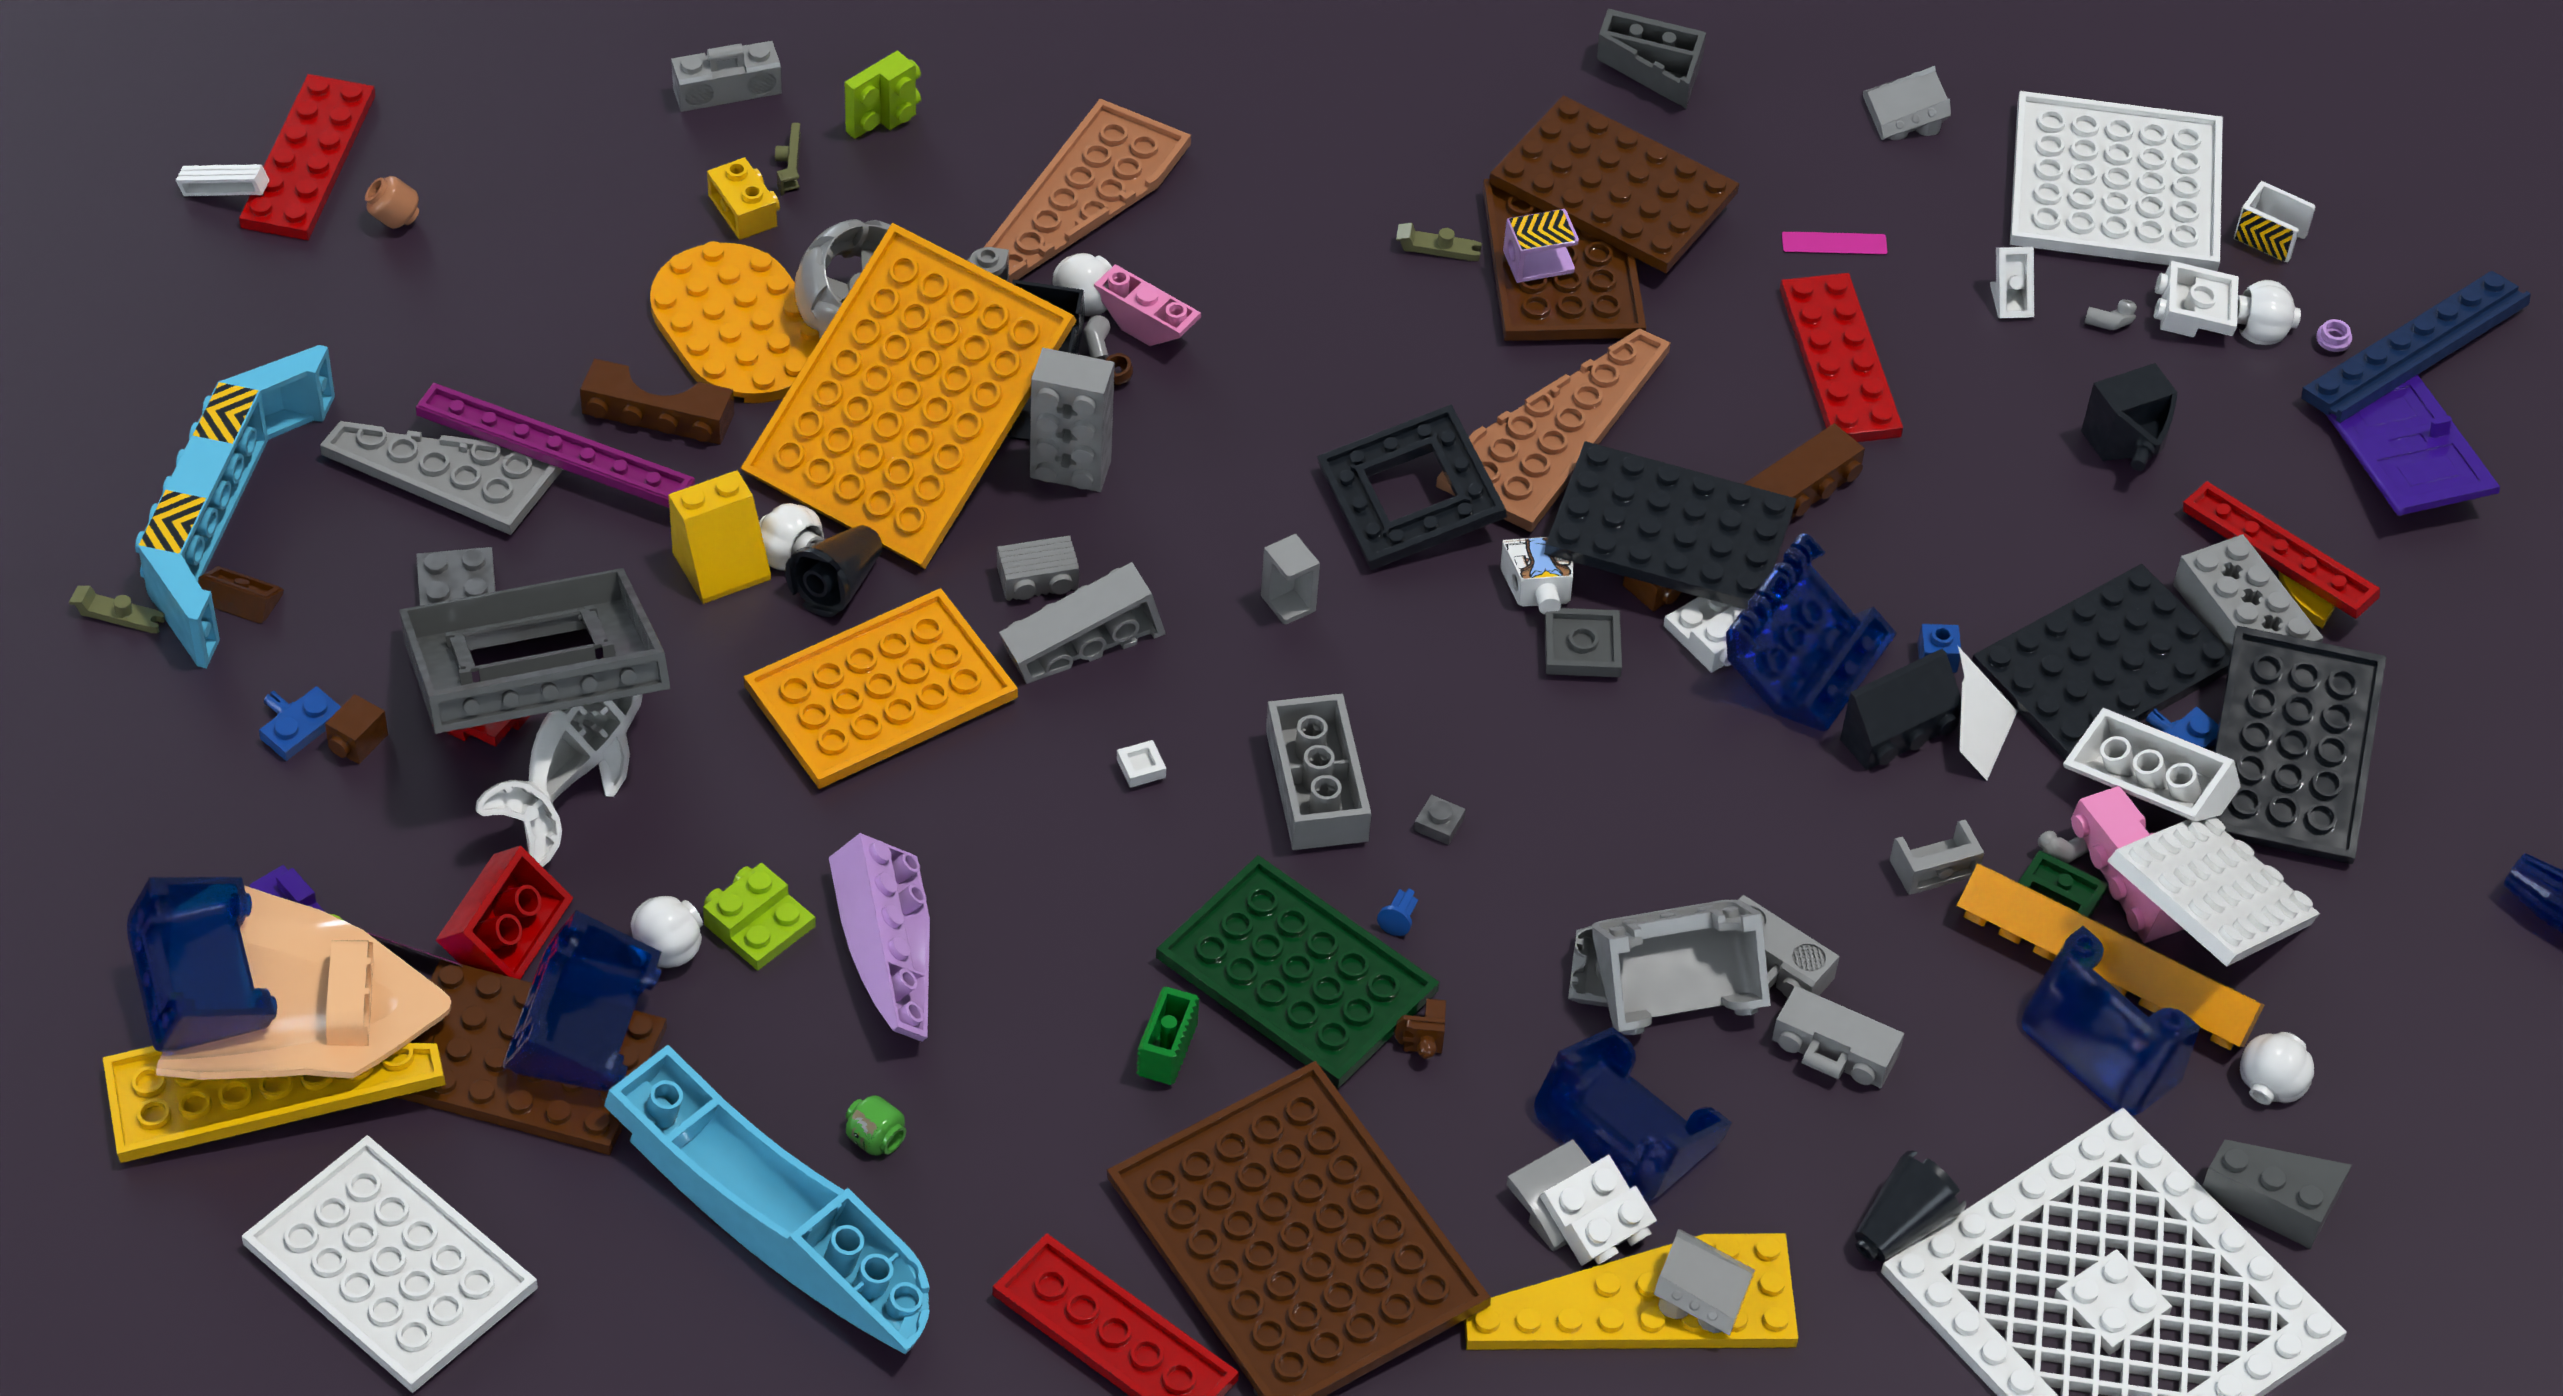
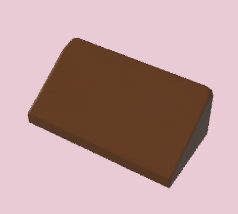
M220 566L199 576L198 580L202 590L211 591L215 609L256 623H263L268 618L284 593L282 587Z

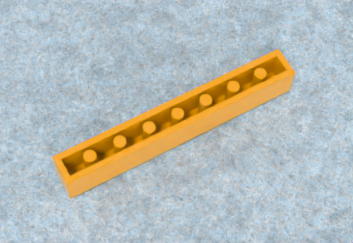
M1976 865L1957 903V906L1966 910L1963 915L1964 918L1983 927L1989 921L2001 927L1998 935L2016 944H2019L2023 938L2035 944L2034 953L2053 962L2056 956H2059L2071 962L2068 970L2086 979H2089L2093 973L2106 980L2103 985L2104 988L2123 997L2129 991L2141 997L2138 1003L2140 1006L2159 1015L2162 1009H2165L2177 1015L2174 1023L2192 1032H2196L2199 1026L2212 1033L2210 1041L2228 1050H2231L2234 1044L2239 1047L2245 1046L2265 1006L1984 865Z

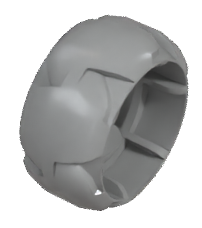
M858 219L840 222L819 234L803 254L795 277V299L802 319L809 327L819 332L820 339L861 272L855 274L845 284L827 277L826 268L837 255H842L844 258H851L855 255L861 257L863 271L889 229L890 224L879 220H871L864 223Z

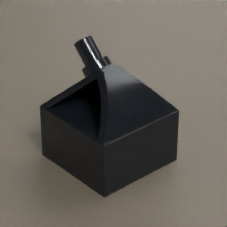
M2156 363L2093 383L2081 432L2102 461L2133 458L2131 467L2134 470L2142 471L2146 466L2147 460L2151 459L2153 455L2159 454L2165 447L2176 407L2178 392Z

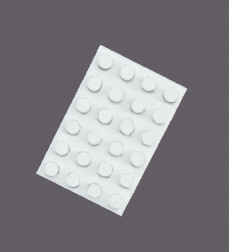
M2216 817L2196 822L2187 819L2116 849L2107 861L2226 967L2310 926L2320 914L2312 907L2313 903L2309 897L2300 891L2291 889L2283 882L2284 878L2278 870L2260 862L2254 856L2253 849L2245 842L2235 840L2225 831L2224 824Z
M368 1135L242 1235L243 1245L412 1393L538 1288L537 1279Z

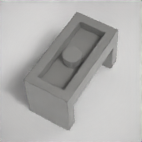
M1296 533L1264 547L1261 597L1283 624H1289L1316 611L1320 562Z
M1964 819L1957 821L1954 837L1949 840L1910 850L1903 837L1895 838L1890 862L1908 895L1969 879L1976 865L1982 864L1984 851L1969 824Z

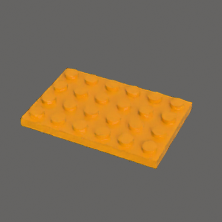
M941 588L743 676L744 687L818 789L1018 698L1017 686Z

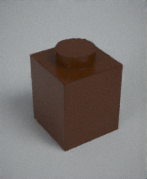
M356 694L325 723L328 746L332 752L341 758L347 757L357 764H360L388 736L385 711Z

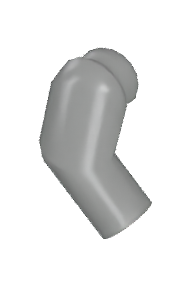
M2122 299L2118 303L2117 310L2111 312L2089 307L2085 324L2108 330L2119 329L2134 321L2136 318L2134 312L2137 306L2130 300Z
M1101 315L1091 317L1083 329L1090 357L1105 360L1109 355L1104 340L1110 331V323L1107 318Z
M2046 831L2038 838V846L2043 849L2042 852L2067 864L2090 852L2085 840L2078 836L2070 841H2066L2061 837H2057L2054 831Z

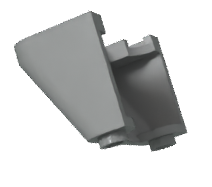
M1713 901L1607 919L1592 924L1593 942L1614 1029L1623 1035H1637L1645 1032V1027L1652 1023V1017L1721 1005L1734 1010L1736 1015L1743 1016L1757 1013L1760 1007L1771 1006L1762 914L1743 901Z

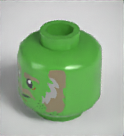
M873 1095L864 1100L858 1099L851 1104L846 1112L845 1117L848 1121L845 1130L847 1137L868 1154L873 1156H879L883 1153L891 1154L901 1145L906 1136L907 1130L904 1127V1114L880 1096Z

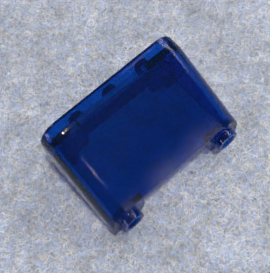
M149 877L129 912L127 920L128 941L151 1040L155 1050L158 1052L179 1051L265 1029L276 1018V998L271 996L267 988L254 989L240 932V927L245 918L250 915L252 909L251 896L245 891L242 877Z
M576 910L551 939L540 960L505 1055L503 1067L520 1075L607 1092L612 1086H615L624 1079L628 1066L623 1064L624 1055L620 1054L619 1051L639 996L645 989L651 991L661 975V969L657 965L662 952Z
M2082 926L2065 940L2025 1006L2021 1020L2022 1027L2032 1039L2114 1111L2117 1112L2124 1108L2131 1116L2142 1113L2182 1082L2200 1026L2185 1013L2174 1008H2163L2150 1017L2146 1016L2093 970L2102 960L2104 949L2100 940Z
M1611 1027L1558 1052L1535 1098L1534 1110L1538 1120L1563 1142L1567 1143L1573 1139L1592 1164L1610 1155L1629 1188L1636 1186L1644 1200L1648 1202L1661 1196L1719 1145L1725 1138L1732 1122L1711 1107H1702L1695 1110L1690 1115L1688 1121L1682 1118L1630 1076L1636 1062L1635 1049L1626 1037Z

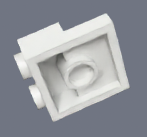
M2171 261L2166 273L2159 274L2155 286V293L2162 295L2158 299L2154 311V318L2160 320V330L2194 337L2198 328L2233 336L2237 328L2239 277Z
M1698 597L1665 616L1663 626L1712 673L1724 665H1732L1739 656L1751 649L1756 650L1762 647L1769 638L1771 620L1761 610L1760 613Z
M1610 1155L1605 1156L1539 1195L1581 1266L1595 1259L1598 1265L1606 1262L1619 1253L1616 1246L1626 1240L1630 1246L1635 1245L1652 1234L1648 1227L1657 1221L1636 1186L1629 1188Z

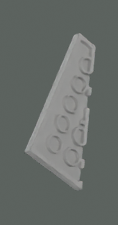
M340 421L320 444L321 455L509 535L515 531L563 470L515 451L500 448L496 444L483 440L441 435L440 439L422 437V432L408 430L407 434L404 435L386 432L384 427L344 421Z

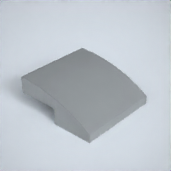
M1573 1139L1507 1177V1187L1530 1213L1529 1224L1553 1252L1568 1243L1539 1195L1592 1164Z

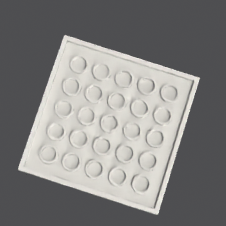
M2020 91L2017 101L2010 245L2031 246L2039 249L2169 265L2171 261L2218 271L2221 239L2223 117Z

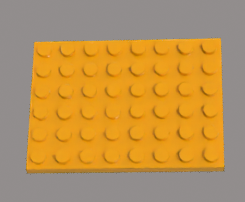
M892 223L744 461L741 469L744 473L849 529L859 525L870 527L878 533L884 548L926 569L1031 396V379L1042 347L1059 350L1077 320L1074 315Z

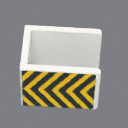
M2261 181L2242 207L2233 239L2281 261L2289 262L2297 237L2305 239L2308 234L2316 207L2308 201Z

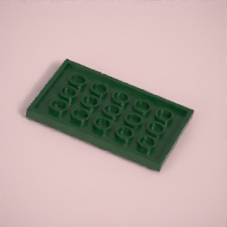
M1259 855L1156 948V958L1300 1062L1308 1065L1316 1061L1337 1088L1350 1078L1395 1034L1398 1019L1403 1015L1413 1016L1426 1004V999H1431L1439 991L1440 982Z

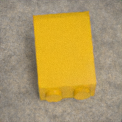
M738 470L668 494L672 553L702 604L771 580V572L754 498Z

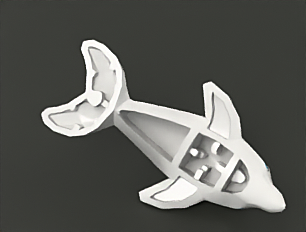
M643 694L548 712L536 734L532 748L529 781L508 780L492 786L477 800V813L482 816L506 815L522 820L527 839V852L542 867L551 861L559 848L562 836L560 817L554 808L553 801L597 764L599 765L605 796L614 797L625 781L630 758L626 732L641 706Z

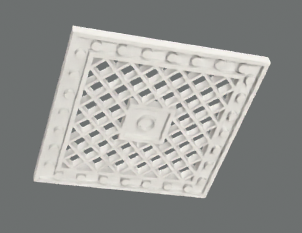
M2124 1108L2113 1113L1970 1206L1954 1219L1883 1263L1881 1273L1997 1396H2058L2051 1387L2061 1388L2060 1396H2069V1390L2088 1392L2090 1396H2098V1394L2108 1396H2264L2344 1341L2347 1333ZM2100 1175V1184L2089 1182ZM2108 1176L2129 1178L2128 1188L2108 1185ZM2137 1182L2144 1190L2137 1189ZM2071 1194L2070 1203L2059 1202ZM2079 1195L2099 1198V1208L2078 1205ZM2107 1199L2128 1202L2127 1212L2107 1209ZM2136 1203L2156 1206V1216L2136 1213ZM2164 1210H2165L2172 1218H2165V1217H2164ZM2041 1214L2040 1223L2029 1222L2030 1220ZM2049 1215L2070 1217L2069 1227L2049 1225ZM2077 1220L2097 1221L2098 1232L2077 1229ZM2106 1223L2127 1226L2126 1236L2106 1233ZM2135 1227L2155 1230V1240L2135 1237ZM2164 1231L2184 1234V1244L2163 1241ZM2011 1233L2010 1243L2000 1242L2001 1239ZM2019 1234L2040 1237L2039 1247L2018 1244ZM2048 1238L2068 1241V1251L2047 1249ZM2192 1238H2193L2201 1247H2199V1246H2192ZM2076 1243L2096 1245L2097 1255L2076 1253ZM2105 1247L2126 1250L2125 1257L2117 1249L2105 1256ZM2134 1251L2154 1254V1264L2134 1261ZM1981 1253L1980 1263L1969 1261ZM1989 1254L2010 1257L2009 1267L1988 1264ZM2163 1255L2183 1258V1268L2163 1266ZM2017 1258L2038 1261V1271L2018 1269ZM2191 1261L2212 1262L2211 1273L2191 1270ZM2046 1262L2067 1265V1276L2046 1273ZM2220 1266H2221L2229 1275L2220 1274ZM2075 1267L2087 1268L2075 1276ZM1949 1273H1950V1281L1945 1277V1276L1948 1275ZM1958 1274L1979 1277V1287L1957 1284ZM2145 1277L2153 1278V1286ZM1987 1278L2008 1281V1291L1986 1289ZM2162 1280L2182 1282V1293L2161 1290ZM2016 1282L2037 1285L2036 1296L2015 1293ZM2191 1284L2210 1286L2211 1297L2190 1294ZM2045 1287L2057 1288L2054 1298L2044 1297ZM2220 1288L2240 1291V1301L2219 1298ZM2249 1296H2250L2257 1304H2255V1303H2248ZM1968 1300L1978 1301L1977 1310ZM1985 1303L2006 1305V1316L1985 1313ZM2172 1305L2181 1307V1317L2169 1316ZM2020 1307L2036 1310L2035 1320L2015 1318L2014 1308ZM2190 1308L2210 1311V1321L2190 1319ZM2044 1311L2064 1314V1325L2043 1322ZM2219 1312L2239 1315V1326L2219 1323ZM2248 1317L2267 1319L2268 1330L2248 1327ZM2074 1318L2081 1327L2072 1326V1319ZM2277 1324L2281 1327V1329L2278 1330V1331H2277ZM2151 1328V1338L2139 1336ZM2160 1328L2180 1331V1342L2160 1339ZM1995 1329L2005 1330V1339ZM2013 1331L2034 1334V1345L2012 1342ZM2189 1333L2209 1335V1346L2189 1343ZM2042 1336L2062 1338L2063 1349L2042 1347ZM2218 1337L2239 1340L2238 1350L2218 1348ZM2071 1340L2092 1343V1354L2071 1351ZM2247 1341L2259 1343L2247 1352ZM2100 1347L2108 1355L2121 1348V1358L2100 1355ZM2130 1349L2149 1351L2150 1362L2130 1360ZM2159 1353L2180 1356L2179 1367L2159 1364ZM2188 1357L2209 1360L2208 1371L2188 1368ZM2023 1358L2033 1359L2032 1367ZM2041 1360L2062 1363L2061 1374L2041 1372ZM2218 1362L2230 1363L2217 1372ZM2070 1365L2091 1368V1379L2070 1376ZM2099 1369L2120 1372V1383L2099 1380ZM2129 1374L2149 1376V1387L2129 1385ZM2158 1378L2179 1381L2178 1392L2158 1389ZM2187 1382L2200 1384L2187 1393Z

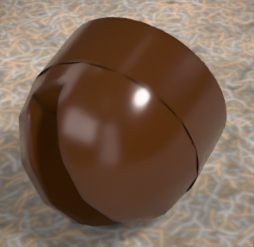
M1116 353L1105 359L1115 362L1114 368L1119 366L1122 371L1120 373L1114 371V385H1122V383L1131 380L1133 366L1127 355Z

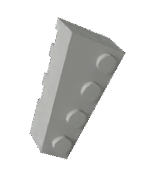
M1132 562L1112 570L1108 575L1089 585L1078 588L1074 593L1055 603L1047 604L1040 611L1023 620L1013 622L1008 628L999 632L1008 655L1026 684L1070 669L1073 661L1081 658L1090 662L1101 658L1105 649L1119 644L1123 649L1137 645L1136 638L1150 633L1153 638L1166 635L1153 595Z

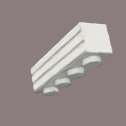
M257 164L183 166L176 178V182L183 196L263 195L269 178L263 166Z

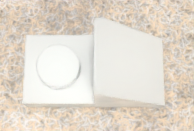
M1996 247V281L1990 282V287L1998 318L2034 317V247Z

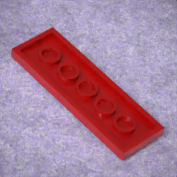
M307 74L263 167L269 178L263 195L249 196L239 217L240 228L309 241L375 98L374 86Z
M1841 273L1781 280L1780 292L1826 428L1835 423L1857 442L1900 438L1903 432V425L1850 274Z
M1048 1233L993 1285L992 1295L1129 1396H1224L1238 1381L1239 1372Z

